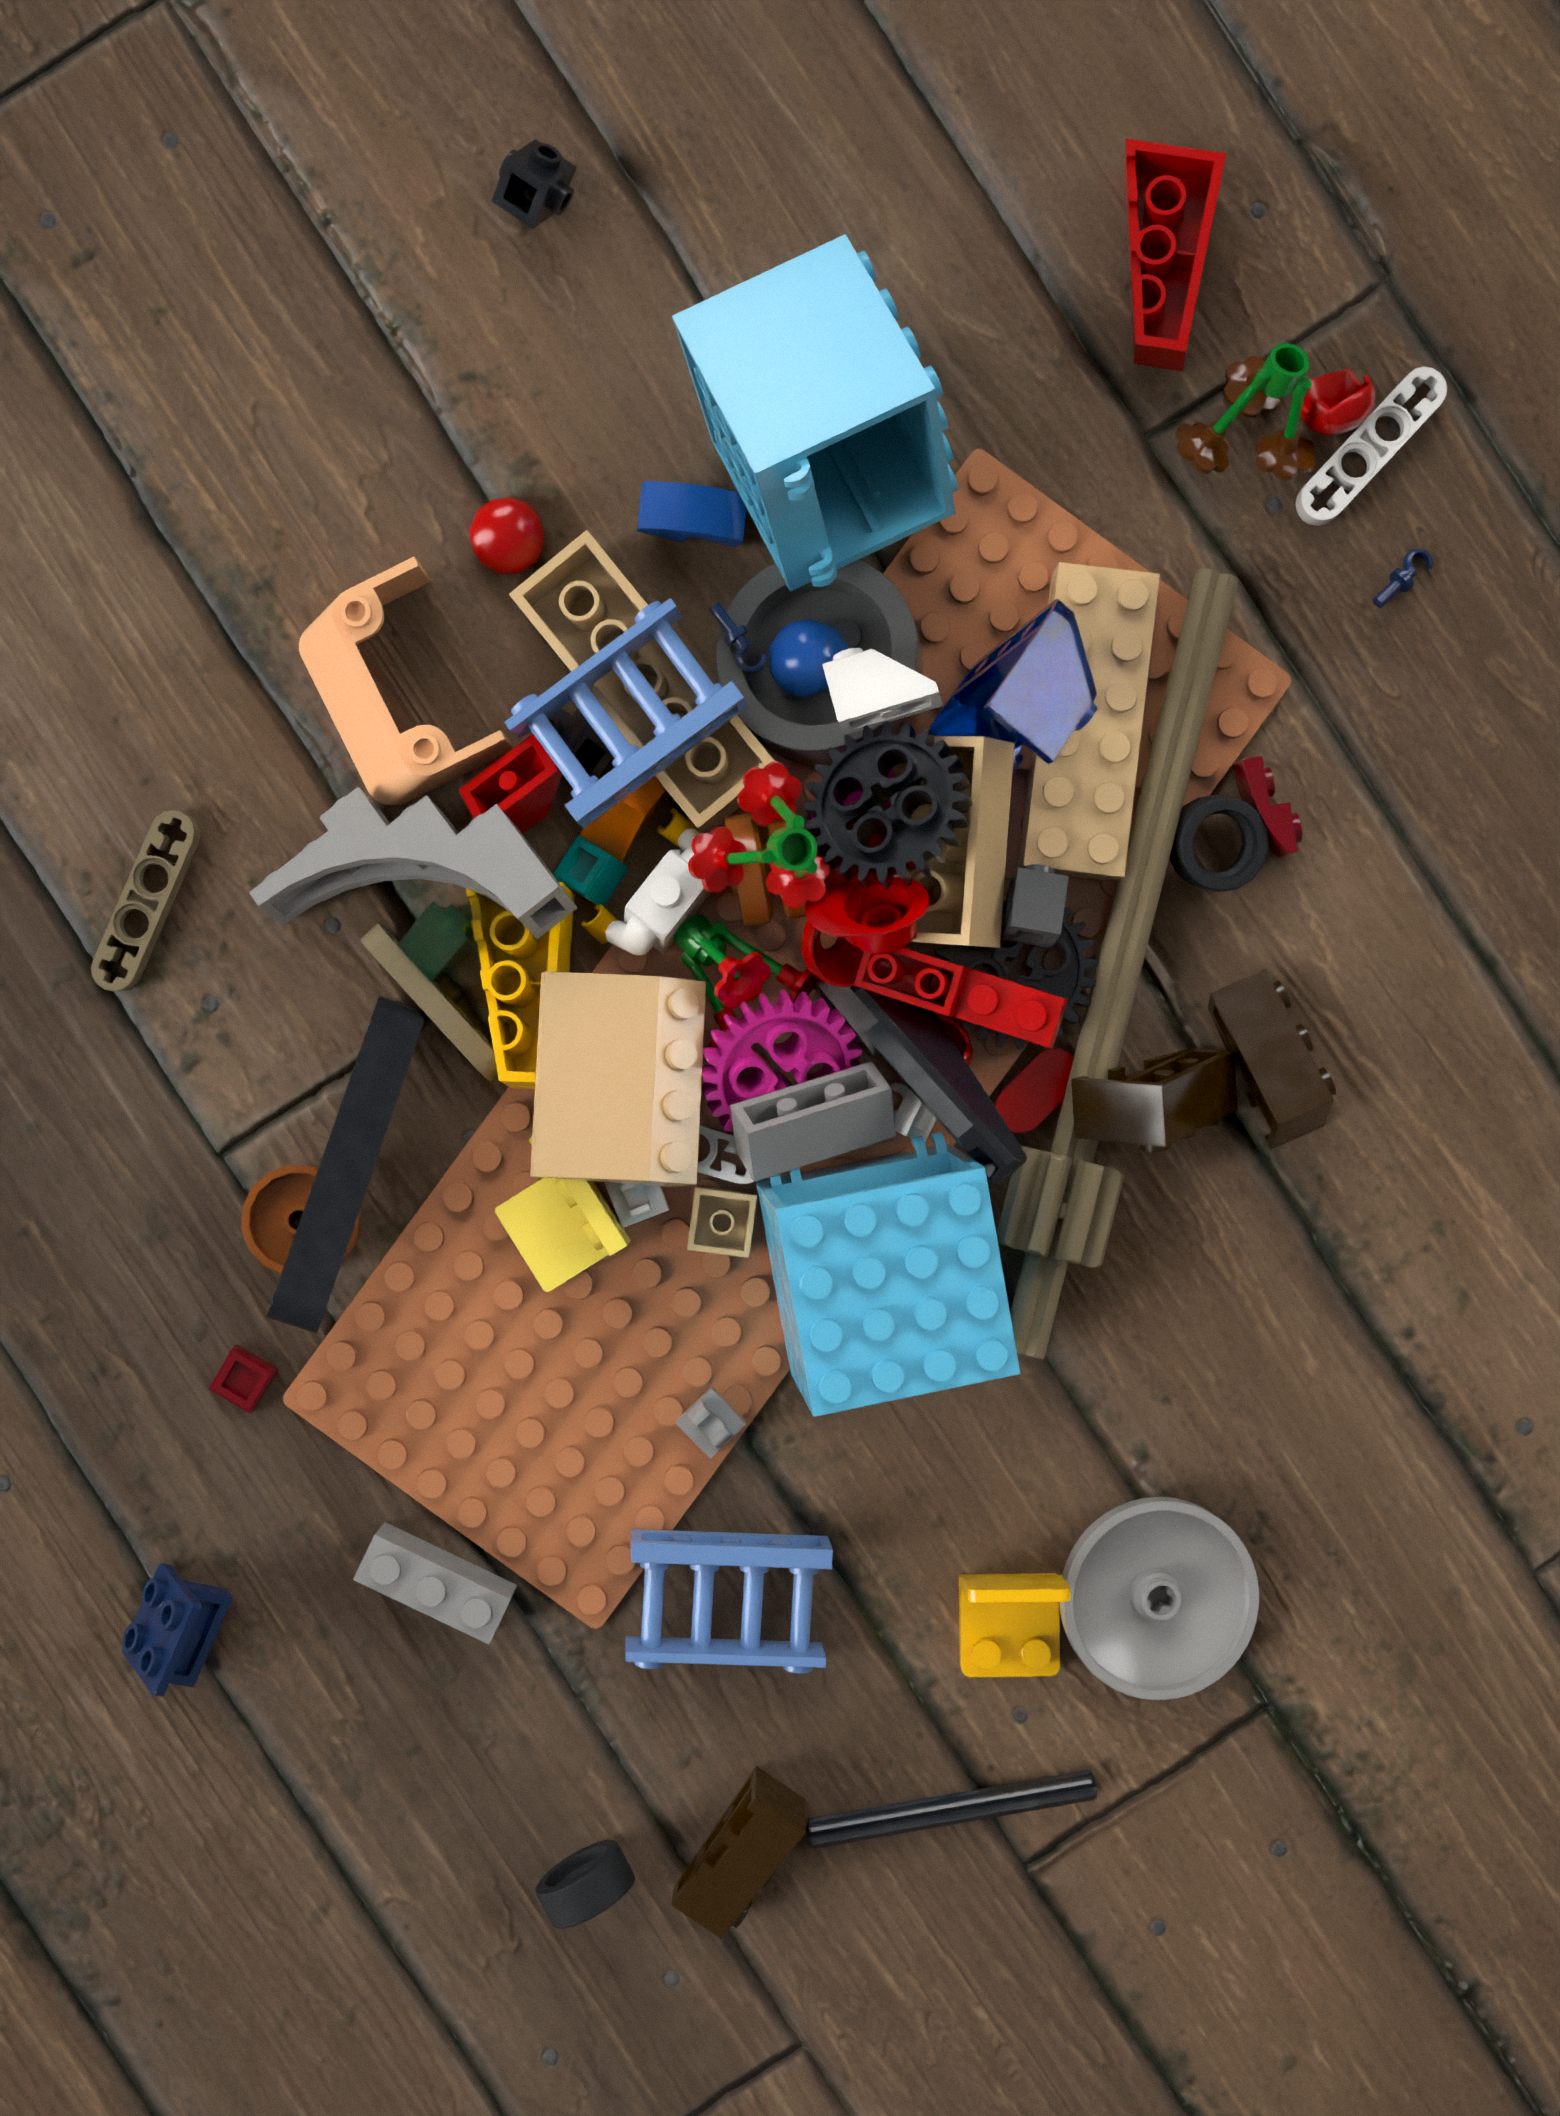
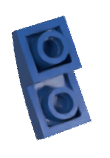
M644 481L641 484L637 532L682 543L689 537L735 548L743 542L746 506L738 492L677 482Z

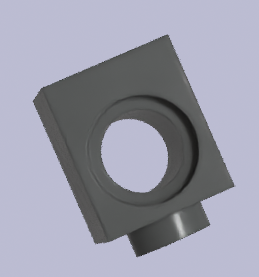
M1032 864L1027 865L1025 868L1018 867L1009 883L1002 940L1052 948L1062 931L1069 876L1055 874V869L1045 865Z

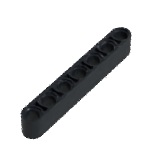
M379 995L266 1318L313 1333L318 1332L426 1017L424 1011Z

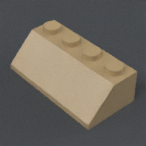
M933 736L935 739L934 744L943 739L951 750L949 756L957 755L963 765L958 773H965L971 786L961 792L968 794L973 803L967 809L958 810L965 815L970 824L966 828L953 829L961 845L960 847L944 845L942 851L946 855L948 862L944 864L934 858L929 860L928 864L931 871V876L929 877L922 874L918 868L912 870V879L924 885L929 893V907L923 917L917 921V936L910 942L1000 948L1015 743L984 736ZM907 764L894 766L892 778L901 776L905 772ZM922 780L920 786L926 785L927 780ZM924 804L914 810L911 820H920L926 817L932 809V805Z

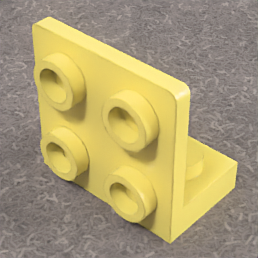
M542 1178L495 1208V1214L545 1292H550L607 1255L615 1254L626 1247L631 1241L594 1181Z

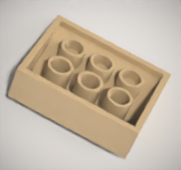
M546 971L541 973L530 1177L664 1187L697 1185L706 982L662 976Z

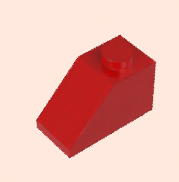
M532 734L458 791L473 819L497 804L523 834L548 815L562 773L534 734Z

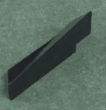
M851 986L852 992L879 1021L864 1033L875 1051L974 1161L985 1167L986 1175L998 1186L1022 1166L1027 1160L1025 1152L935 1012L857 986Z

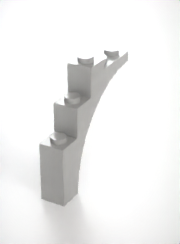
M359 787L347 796L340 798L333 807L319 817L328 830L317 840L307 844L303 851L280 869L270 873L261 884L249 892L258 907L281 926L313 905L342 892L392 880L424 879L451 883L485 895L514 914L536 939H539L577 909V906L516 825L497 804L485 813L476 816L469 826L458 833L446 815L427 795L416 804L407 807L398 818L390 823L381 809Z

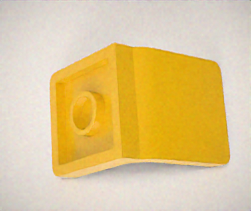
M1057 1573L959 1574L960 1666L963 1674L967 1677H1040L1056 1675L1060 1670L1059 1602L1071 1601V1587L1063 1576L1057 1575Z

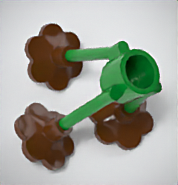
M1282 342L1274 346L1266 361L1258 356H1250L1244 363L1237 361L1231 363L1225 371V378L1228 383L1223 389V396L1226 402L1232 406L1218 422H1211L1209 426L1201 422H1196L1193 425L1181 424L1176 430V436L1179 439L1177 444L1178 453L1184 459L1192 461L1193 466L1201 473L1209 474L1212 470L1223 472L1229 465V460L1226 456L1228 446L1223 439L1226 436L1227 427L1240 413L1246 417H1255L1261 410L1270 412L1278 406L1280 398L1292 394L1293 398L1286 428L1277 431L1273 436L1261 437L1257 441L1255 451L1258 454L1256 465L1261 471L1273 472L1277 478L1282 480H1292L1298 473H1310L1314 469L1316 462L1313 456L1315 446L1309 439L1301 438L1300 433L1297 431L1304 397L1312 386V382L1304 376L1309 368V359L1306 353L1294 344Z

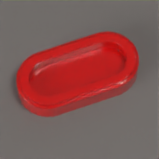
M1059 1048L1042 1050L999 1092L994 1106L1010 1131L1025 1133L1033 1130L1064 1100L1074 1060L1073 1055Z

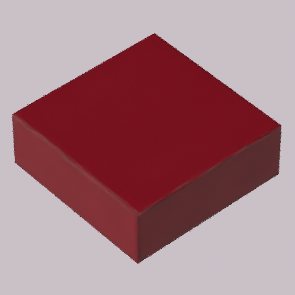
M237 1344L232 1347L208 1389L251 1414L257 1408L279 1369Z

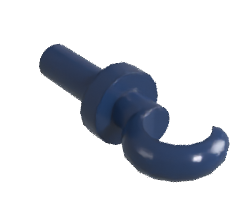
M1414 549L1408 552L1403 560L1404 570L1397 568L1390 574L1391 582L1373 598L1374 605L1382 608L1399 591L1408 592L1414 585L1412 578L1417 575V571L1411 562L1412 557L1422 558L1426 562L1427 569H1431L1433 567V559L1430 554L1421 549Z
M719 602L714 604L709 611L727 634L724 638L728 647L732 645L737 647L736 662L739 668L748 673H756L761 670L766 663V655L762 653L761 660L756 666H746L743 662V654L751 646L744 637L748 630L744 625L737 627Z

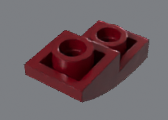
M1262 756L1242 759L1235 763L1233 770L1241 800L1246 801L1260 813L1268 830L1269 849L1277 857L1298 852L1297 843L1302 841L1303 836L1301 820L1297 813H1292L1290 802L1270 805L1269 797H1273L1275 794V783L1271 768H1264Z

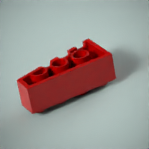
M1126 138L1124 169L1134 364L1183 372L1223 177L1226 153Z

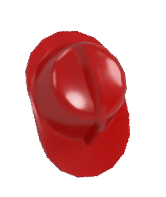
M893 877L890 889H885L879 880L873 881L869 888L864 887L861 882L827 886L825 895L819 901H806L804 915L809 924L822 933L836 937H845L848 942L867 953L887 954L903 948L916 938L917 921L923 917L929 907V893L921 883L912 879L911 885L907 886L900 877Z

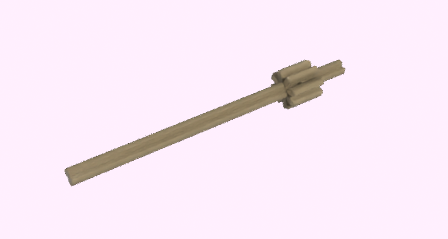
M1198 569V573H1195L1129 836L1125 877L1118 880L1094 976L1096 985L1091 988L1089 996L1091 1003L1086 1008L1051 1152L1026 1146L1021 1147L1027 1156V1160L1011 1174L996 1233L997 1240L1002 1245L1026 1251L1010 1315L1017 1353L1034 1358H1045L1068 1263L1091 1268H1098L1102 1265L1124 1179V1174L1120 1170L1093 1163L1099 1140L1075 1138L1071 1079L1087 1076L1093 1079L1108 1080V1069L1115 1068L1118 1065L1239 581L1234 575L1219 574L1213 569Z

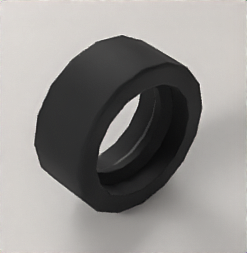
M1220 795L1198 797L1181 809L1169 860L1175 872L1191 885L1218 892L1236 890L1252 881L1263 867L1269 849L1268 830L1260 813L1246 801ZM1214 814H1224L1232 817L1238 823L1241 829L1242 847L1239 857L1229 869L1213 873L1204 870L1197 864L1193 856L1192 841L1196 828L1203 819Z
M608 1839L584 1847L562 1860L540 1879L535 1887V1892L552 1926L565 1929L586 1922L607 1910L631 1889L636 1878L618 1842Z

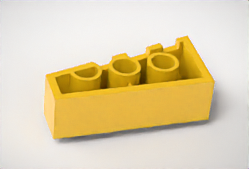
M559 882V884L562 886V888L574 902L575 895L563 882ZM466 889L473 917L471 921L474 940L477 942L482 969L480 970L482 987L486 992L490 1016H488L498 1079L514 1089H535L541 973L545 971L569 972L573 912L539 939H536L514 914L487 896Z

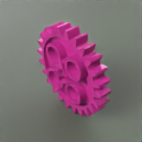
M781 990L777 1003L771 1004L767 996L762 993L759 998V1008L753 1010L749 1004L743 1001L740 1003L743 1013L740 1019H736L729 1014L723 1016L729 1027L727 1032L712 1030L710 1032L718 1046L703 1048V1055L710 1064L702 1066V1079L706 1083L701 1086V1091L705 1099L709 1100L707 1105L713 1117H719L723 1129L727 1132L733 1129L730 1105L793 1086L779 1069L771 1068L766 1057L751 1047L752 1044L759 1043L784 1071H791L798 1084L861 1065L855 1058L862 1054V1050L856 1040H853L856 1034L848 1023L844 1024L845 1019L837 1008L830 1011L823 998H819L812 1005L806 992L801 991L795 1002L792 1003L787 992ZM792 1032V1035L786 1041L774 1043L776 1038L782 1033ZM824 1063L823 1067L817 1072L807 1073L815 1064ZM751 1066L756 1067L748 1076L737 1077L743 1069Z

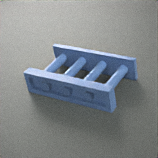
M671 598L662 605L659 601H655L643 608L634 619L636 621L635 625L540 696L531 694L520 700L511 709L513 716L504 722L508 729L519 739L530 731L534 734L572 786L571 795L573 799L565 804V807L576 822L584 828L748 707L745 698L732 681L724 687L720 683L713 684L673 630L671 625L680 620L682 615ZM653 639L657 641L697 696L695 700L697 707L682 718L678 714H671L630 658L631 655ZM611 670L616 672L656 727L653 732L656 737L641 749L637 745L631 746L588 688ZM571 700L615 758L612 761L615 768L599 780L596 776L590 777L547 719Z
M631 1529V1563H640V1567L645 1569L641 1636H625L626 1662H635L637 1667L644 1669H658L663 1667L665 1663L783 1666L784 1670L791 1673H809L813 1671V1667L826 1668V1655L822 1642H810L813 1577L819 1573V1569H832L833 1549L828 1536ZM670 1564L690 1565L692 1570H695L691 1638L661 1637L665 1570L670 1568ZM720 1566H740V1570L744 1572L740 1639H711L714 1573L720 1569ZM770 1567L789 1568V1571L794 1574L790 1641L760 1640L764 1573L769 1572Z

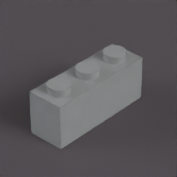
M872 1061L730 1105L736 1152L754 1182L896 1137L892 1088Z
M386 1522L375 1533L353 1579L487 1644H490L517 1587L516 1584Z

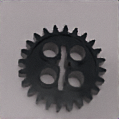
M889 721L884 722L881 735L875 736L869 726L866 725L863 727V740L858 743L853 737L846 734L844 739L847 750L841 753L830 747L827 751L834 761L831 766L815 765L814 768L823 778L822 782L807 783L806 785L809 792L817 798V800L803 804V809L807 814L814 817V819L805 824V829L813 836H818L815 838L817 852L820 855L826 853L823 860L832 870L840 866L839 873L845 880L850 881L858 873V880L866 888L870 887L876 875L885 889H890L894 875H899L907 886L911 885L912 870L916 868L926 877L931 876L928 861L934 858L946 864L948 859L942 851L944 845L956 847L961 845L953 829L966 828L970 824L965 815L958 811L971 807L973 803L968 794L961 792L971 786L965 773H958L963 765L957 755L949 756L951 750L943 739L934 744L935 739L926 728L916 737L915 730L907 722L903 725L898 735H896ZM907 764V768L901 776L888 778V774L894 766ZM922 780H927L926 785L920 786ZM855 791H863L857 803L851 806H844V801L848 795ZM890 800L892 806L884 810L882 804ZM924 804L932 805V809L926 817L920 820H911L914 810ZM850 824H855L852 830H848ZM880 831H887L885 840L879 846L867 848V843L871 836Z
M1009 888L1006 893L1005 901H1003L1001 922H1004ZM1069 905L1064 908L1061 935L1054 944L1062 954L1060 967L1052 971L1041 967L1036 957L1040 946L1032 945L1022 963V968L1028 971L1027 976L1020 975L1014 981L1069 999L1063 1019L1075 1024L1079 1019L1072 1010V1006L1087 1007L1090 1005L1091 1002L1080 991L1082 988H1092L1096 985L1095 980L1084 976L1085 970L1097 966L1098 960L1084 958L1083 951L1089 949L1095 943L1094 940L1079 941L1077 934L1086 924L1084 921L1069 925L1066 921L1072 910V907ZM1016 942L1010 948L952 945L951 948L937 949L935 955L941 959L970 968L976 966L988 967L994 975L1006 979L1009 974V968L1003 965L1004 960L1011 962L1015 959L1024 943ZM963 1020L961 1024L966 1029L974 1023ZM1060 1024V1028H1059L1057 1037H1060V1036L1063 1035V1030H1062L1061 1024ZM980 1026L977 1040L981 1042L990 1032L996 1033V1047L1002 1048L1010 1035ZM1013 1036L1017 1049H1024L1026 1040Z

